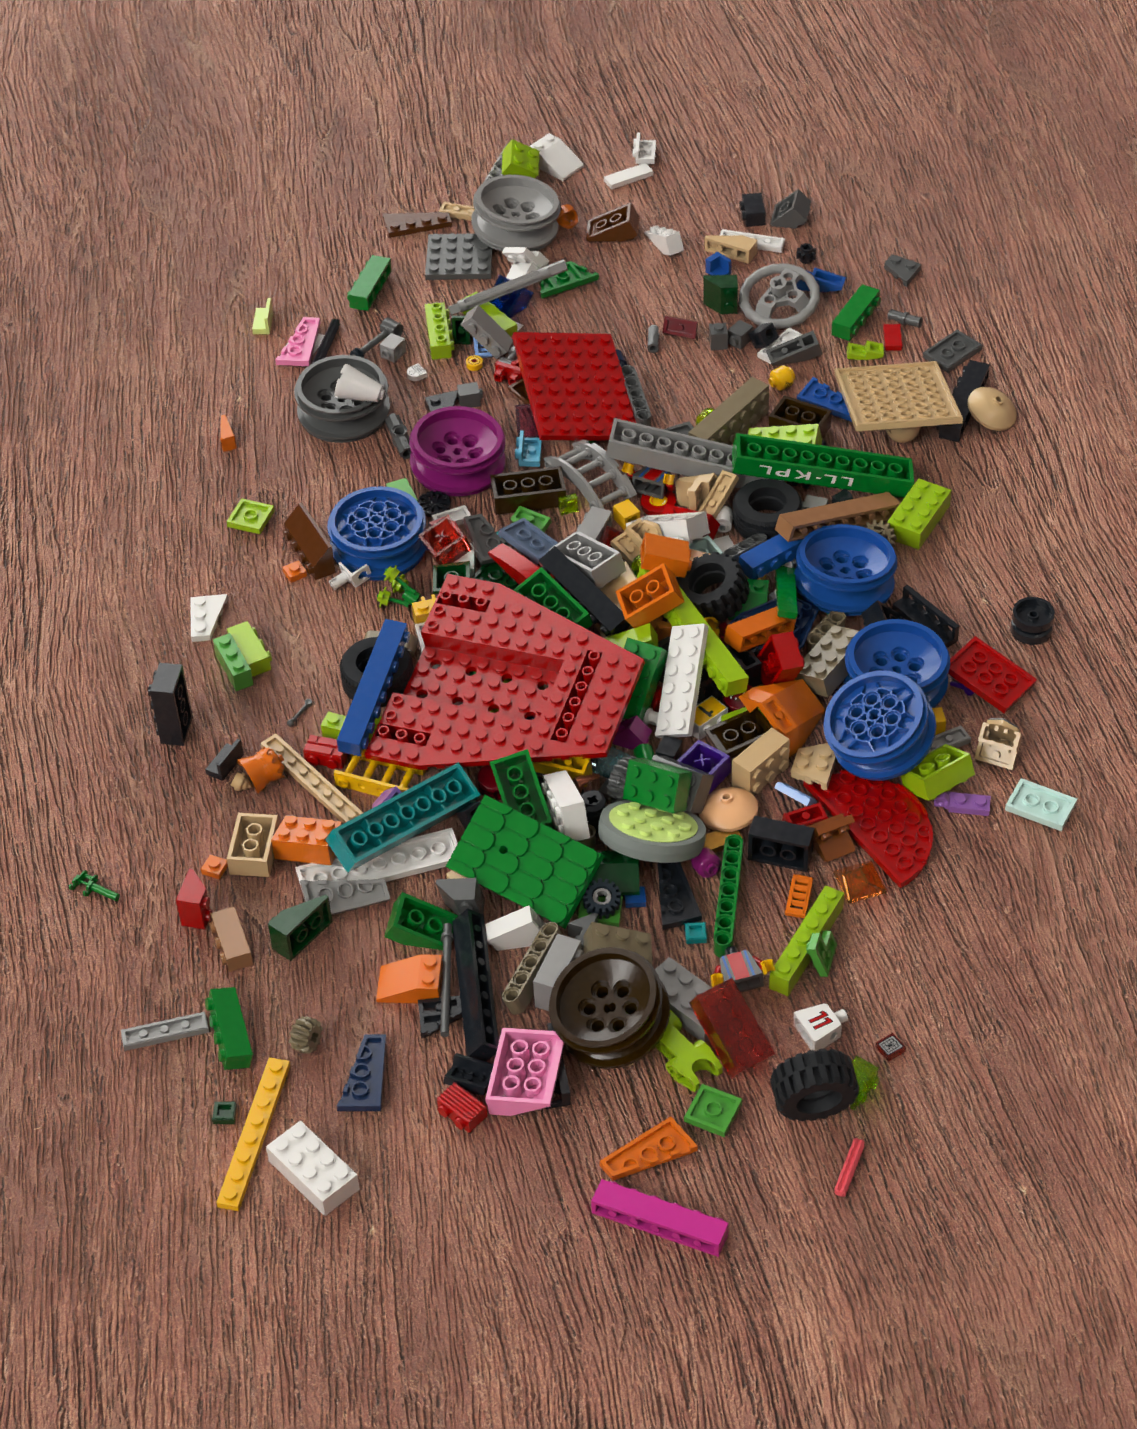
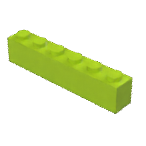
M825 885L776 962V971L770 972L769 989L789 996L811 961V956L807 953L806 947L807 943L810 942L812 933H820L822 936L823 931L831 929L843 910L844 892Z

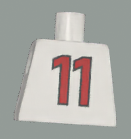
M824 1003L795 1011L793 1025L810 1050L818 1051L841 1037V1024L848 1021V1016L844 1009L833 1013L828 1004Z

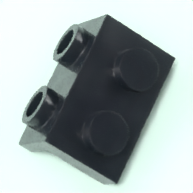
M456 1053L453 1057L452 1067L444 1076L443 1084L452 1085L455 1082L473 1094L484 1096L488 1090L494 1064Z

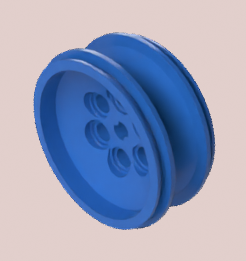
M378 486L354 491L343 497L334 506L328 518L327 529L333 549L334 561L337 564L341 562L351 573L367 564L371 574L367 575L366 571H363L358 577L360 579L367 577L370 578L368 580H384L386 577L383 575L385 569L397 565V569L400 571L397 576L405 574L418 565L428 546V536L425 529L426 516L423 508L413 496L396 488Z
M849 524L828 525L810 532L797 548V567L794 572L797 591L805 602L819 608L822 612L830 613L835 611L844 612L846 616H858L877 600L885 604L894 591L897 556L890 542L873 530Z
M902 619L878 621L861 629L848 644L845 653V666L848 676L844 679V684L859 675L872 671L897 672L915 681L923 690L931 708H935L944 698L948 688L950 655L942 639L933 630L920 623Z
M872 671L851 679L834 694L827 706L823 727L828 745L834 752L840 765L846 771L863 779L882 781L904 775L922 762L930 751L935 738L936 718L923 690L911 678L893 671Z

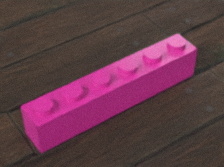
M601 1179L591 1200L593 1214L719 1257L728 1237L729 1223L721 1218L710 1217L698 1210H690L678 1203H670L661 1200L657 1196L640 1193L634 1188L629 1189L613 1181L608 1182Z

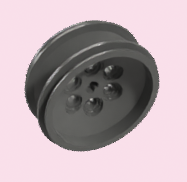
M336 355L320 359L305 368L295 384L294 396L298 404L297 416L299 422L309 434L323 441L347 443L364 439L382 427L385 423V418L388 417L390 412V400L387 395L388 382L385 374L375 363L359 356ZM348 364L383 385V390H385L383 399H379L378 402L336 398L334 395L338 378L340 379L342 375L340 372L343 366Z

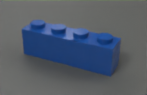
M778 534L739 555V564L749 579L761 578L765 574L795 559L797 548L803 539L788 542Z

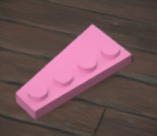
M303 317L295 329L294 336L289 338L288 345L283 347L282 354L276 358V365H310L321 323L320 318Z

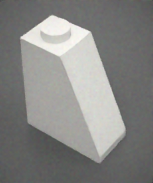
M528 905L485 924L487 943L492 945L497 951L530 947L545 922Z

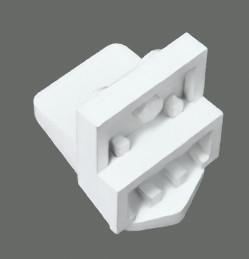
M505 247L502 252L507 257V260L513 263L506 277L509 281L549 265V260L541 252L529 251L526 247Z

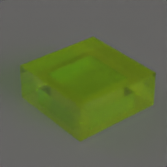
M576 493L558 498L561 515L578 511V497Z

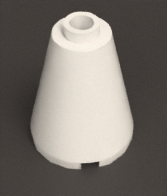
M348 364L343 366L340 372L342 375L340 379L338 378L334 395L336 398L378 402L379 399H383L385 394L383 385Z

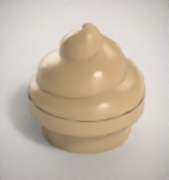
M237 772L230 785L234 787L235 791L252 788L249 778L244 772L242 774Z

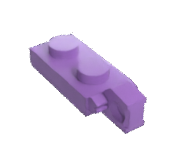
M944 792L934 799V806L944 807L952 813L989 816L991 796Z

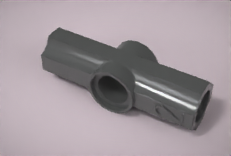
M395 413L389 414L385 418V423L392 437L393 445L397 448L401 458L409 459L411 450L407 427L403 425L399 415Z

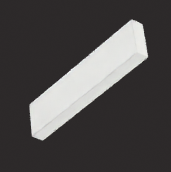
M724 229L721 230L719 235H743L756 239L758 250L782 253L785 245V238Z

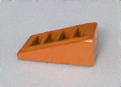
M225 414L221 415V445L224 452L236 449L235 436Z
M793 875L785 909L786 916L803 919L806 917L813 888L812 877ZM791 906L803 907V909L792 908Z

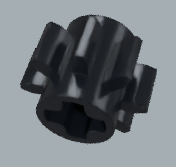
M808 243L802 244L800 247H797L796 259H800V262L803 264L811 263L812 260H816V248H813Z

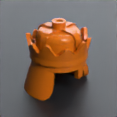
M264 746L253 756L237 759L238 764L243 766L250 777L257 794L271 781L273 782L285 777L282 775L284 772V766L281 763L284 761L281 754L277 755L269 747L265 748Z

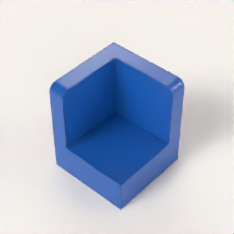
M719 252L714 253L706 258V273L710 275H730L731 260Z

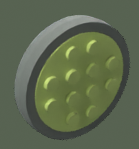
M622 800L609 804L602 810L598 834L605 845L625 856L648 862L675 863L690 860L701 853L706 838V827L699 817L688 811L670 813L630 800Z

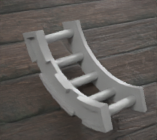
M578 440L572 443L573 450L559 457L547 456L543 458L546 468L561 466L563 476L581 491L589 502L590 508L594 506L604 509L603 505L620 496L625 500L637 495L627 475H622L619 471V464L614 459L605 457L606 451L595 443L589 444L588 440ZM582 459L592 461L578 469L572 466ZM598 466L606 472L590 482H587L582 474ZM609 479L613 480L618 490L599 499L592 488Z

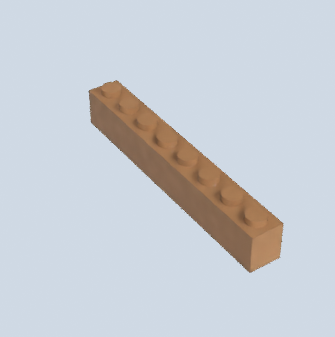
M889 492L783 513L779 515L775 530L790 542L804 539L810 532L828 525L849 524L865 526L866 522L873 524V520L879 523L881 520L888 521L901 502Z

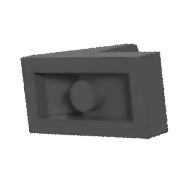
M596 913L567 924L568 936L580 940L581 950L583 951L584 934L591 922L598 923V914Z

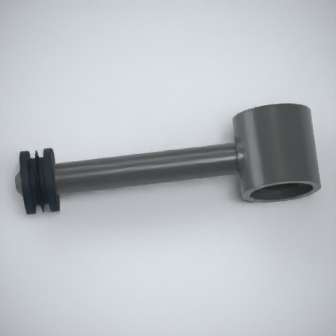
M389 317L385 318L380 325L381 333L362 348L353 349L350 355L364 358L366 352L391 333L401 336L404 330L403 325Z

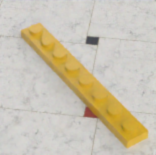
M269 1057L218 1196L217 1208L233 1211L240 1210L290 1069V1061Z

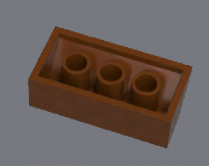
M303 503L298 504L284 523L285 531H283L285 540L290 542L293 552L298 553L300 562L305 564L308 574H312L315 580L336 573L331 544Z

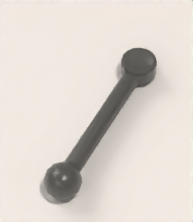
M306 699L305 705L292 719L287 721L289 727L294 726L295 720L303 711L313 705L311 699Z

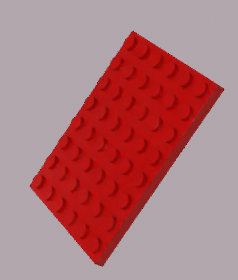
M513 332L512 340L540 440L609 441L614 418L636 423L611 334Z

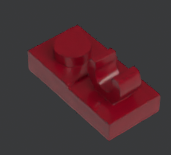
M666 315L662 333L695 339L698 321Z

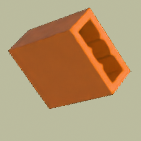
M645 532L640 547L641 569L651 571L664 563L675 576L685 578L687 571H690L692 566V560H690L692 550L689 549V542Z

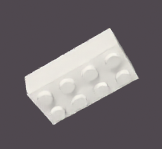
M706 511L646 515L640 518L642 521L649 520L658 523L663 536L683 538V541H688L689 544L693 543V540L703 539L704 535L710 533ZM634 521L626 523V527L632 524Z
M563 770L543 775L544 783H541L543 795H546V804L555 829H558V832L575 841L590 838L584 800L567 771Z
M301 1120L266 1146L269 1162L324 1216L360 1190L357 1174Z

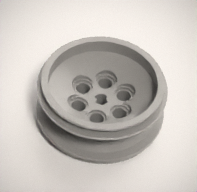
M522 175L497 176L482 183L474 194L473 206L475 210L472 214L471 224L476 236L489 247L499 251H503L505 247H526L529 251H538L548 246L557 235L558 222L556 219L560 214V201L555 191L540 180Z

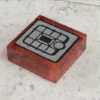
M893 1033L875 1043V1048L888 1062L906 1052V1047Z

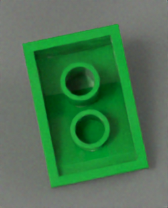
M402 892L393 904L384 937L402 945L443 950L441 934L443 933L444 924L450 923L452 925V921L459 915Z

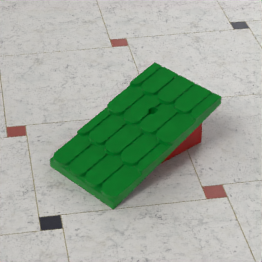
M484 795L480 802L481 804L478 806L445 867L465 878H477L479 885L523 908L530 905L539 916L550 922H555L558 926L566 929L604 856L535 819Z

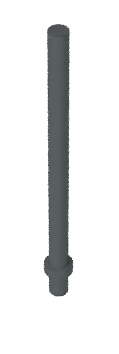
M450 923L444 924L443 933L441 934L443 962L440 1035L442 1037L449 1036L451 942L454 939Z

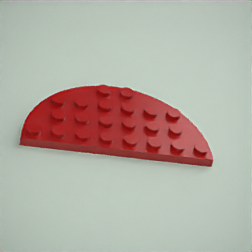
M846 770L832 774L827 790L821 789V785L815 782L812 785L803 783V786L821 803L832 817L841 813L844 817L852 814L855 822L850 826L849 835L900 889L920 874L931 854L933 827L928 818L927 810L911 791L899 783L894 784L887 780H867L857 777Z

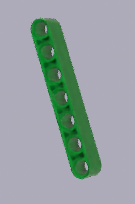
M736 834L727 836L724 844L713 945L714 954L719 958L726 955V948L733 946L743 858V839Z

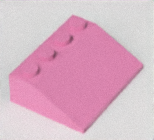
M502 1028L485 1098L490 1115L513 1116L551 1106L564 1048V1042L555 1031Z

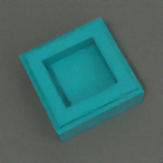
M705 922L685 923L686 944L707 943Z

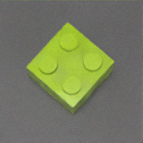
M512 139L503 149L502 174L536 178L539 175L540 151Z

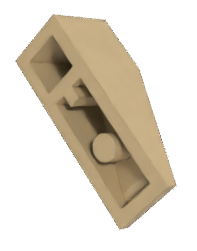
M743 235L705 236V251L711 253L719 252L727 258L749 264L757 254V240Z

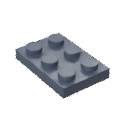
M525 518L500 529L498 533L499 537H502L507 543L536 564H539L538 560L550 548L558 544L557 541Z

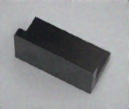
M236 739L232 745L226 743L205 769L206 775L223 781L238 763L237 759H241L244 755L242 741Z

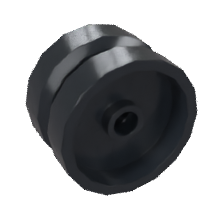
M1038 597L1020 599L1014 605L1010 630L1014 638L1029 645H1038L1046 642L1051 637L1053 630L1054 607L1048 601Z

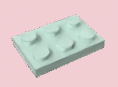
M1021 778L1005 805V811L1062 831L1077 804V798Z

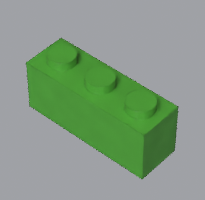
M231 633L213 639L215 655L235 691L252 686L251 669Z

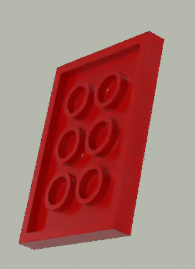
M976 636L950 658L948 674L1004 714L1037 681L1035 677Z

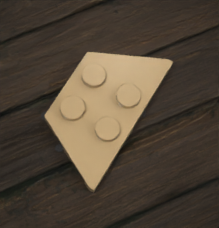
M828 743L798 748L791 768V777L803 780L810 785L813 782L821 785V789L827 790L837 761Z

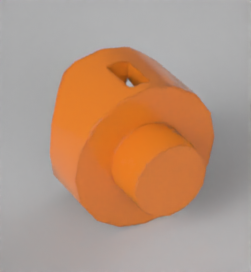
M562 205L556 221L561 227L571 229L578 223L577 212L572 205Z

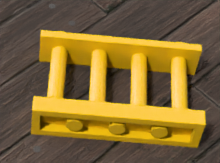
M364 749L361 756L350 754L352 759L344 772L335 770L334 779L335 786L379 797L383 791L397 786L389 784L396 769L406 771L400 785L397 786L401 792L408 790L407 787L414 774L423 776L426 770H417L366 759L364 755L366 750ZM359 760L370 762L363 776L352 774ZM377 765L388 767L381 781L370 779Z

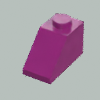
M637 715L621 722L612 744L633 750L639 744L648 743L652 730Z

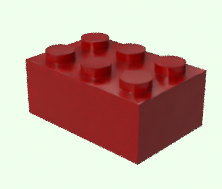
M793 631L771 635L756 656L762 663L761 680L763 686L795 680L805 664L804 658L799 652L798 639L795 638Z

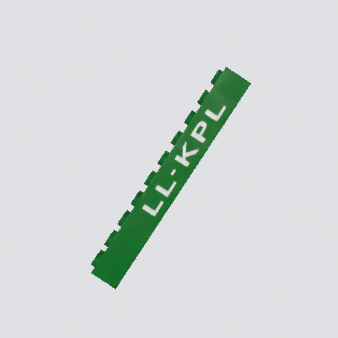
M736 433L732 446V473L874 494L889 492L895 497L905 498L914 485L912 458Z

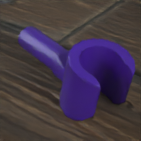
M954 681L950 682V686L963 689L968 696L974 694L973 691L963 684Z

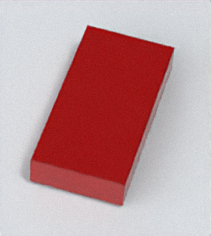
M883 324L885 351H901L900 324Z

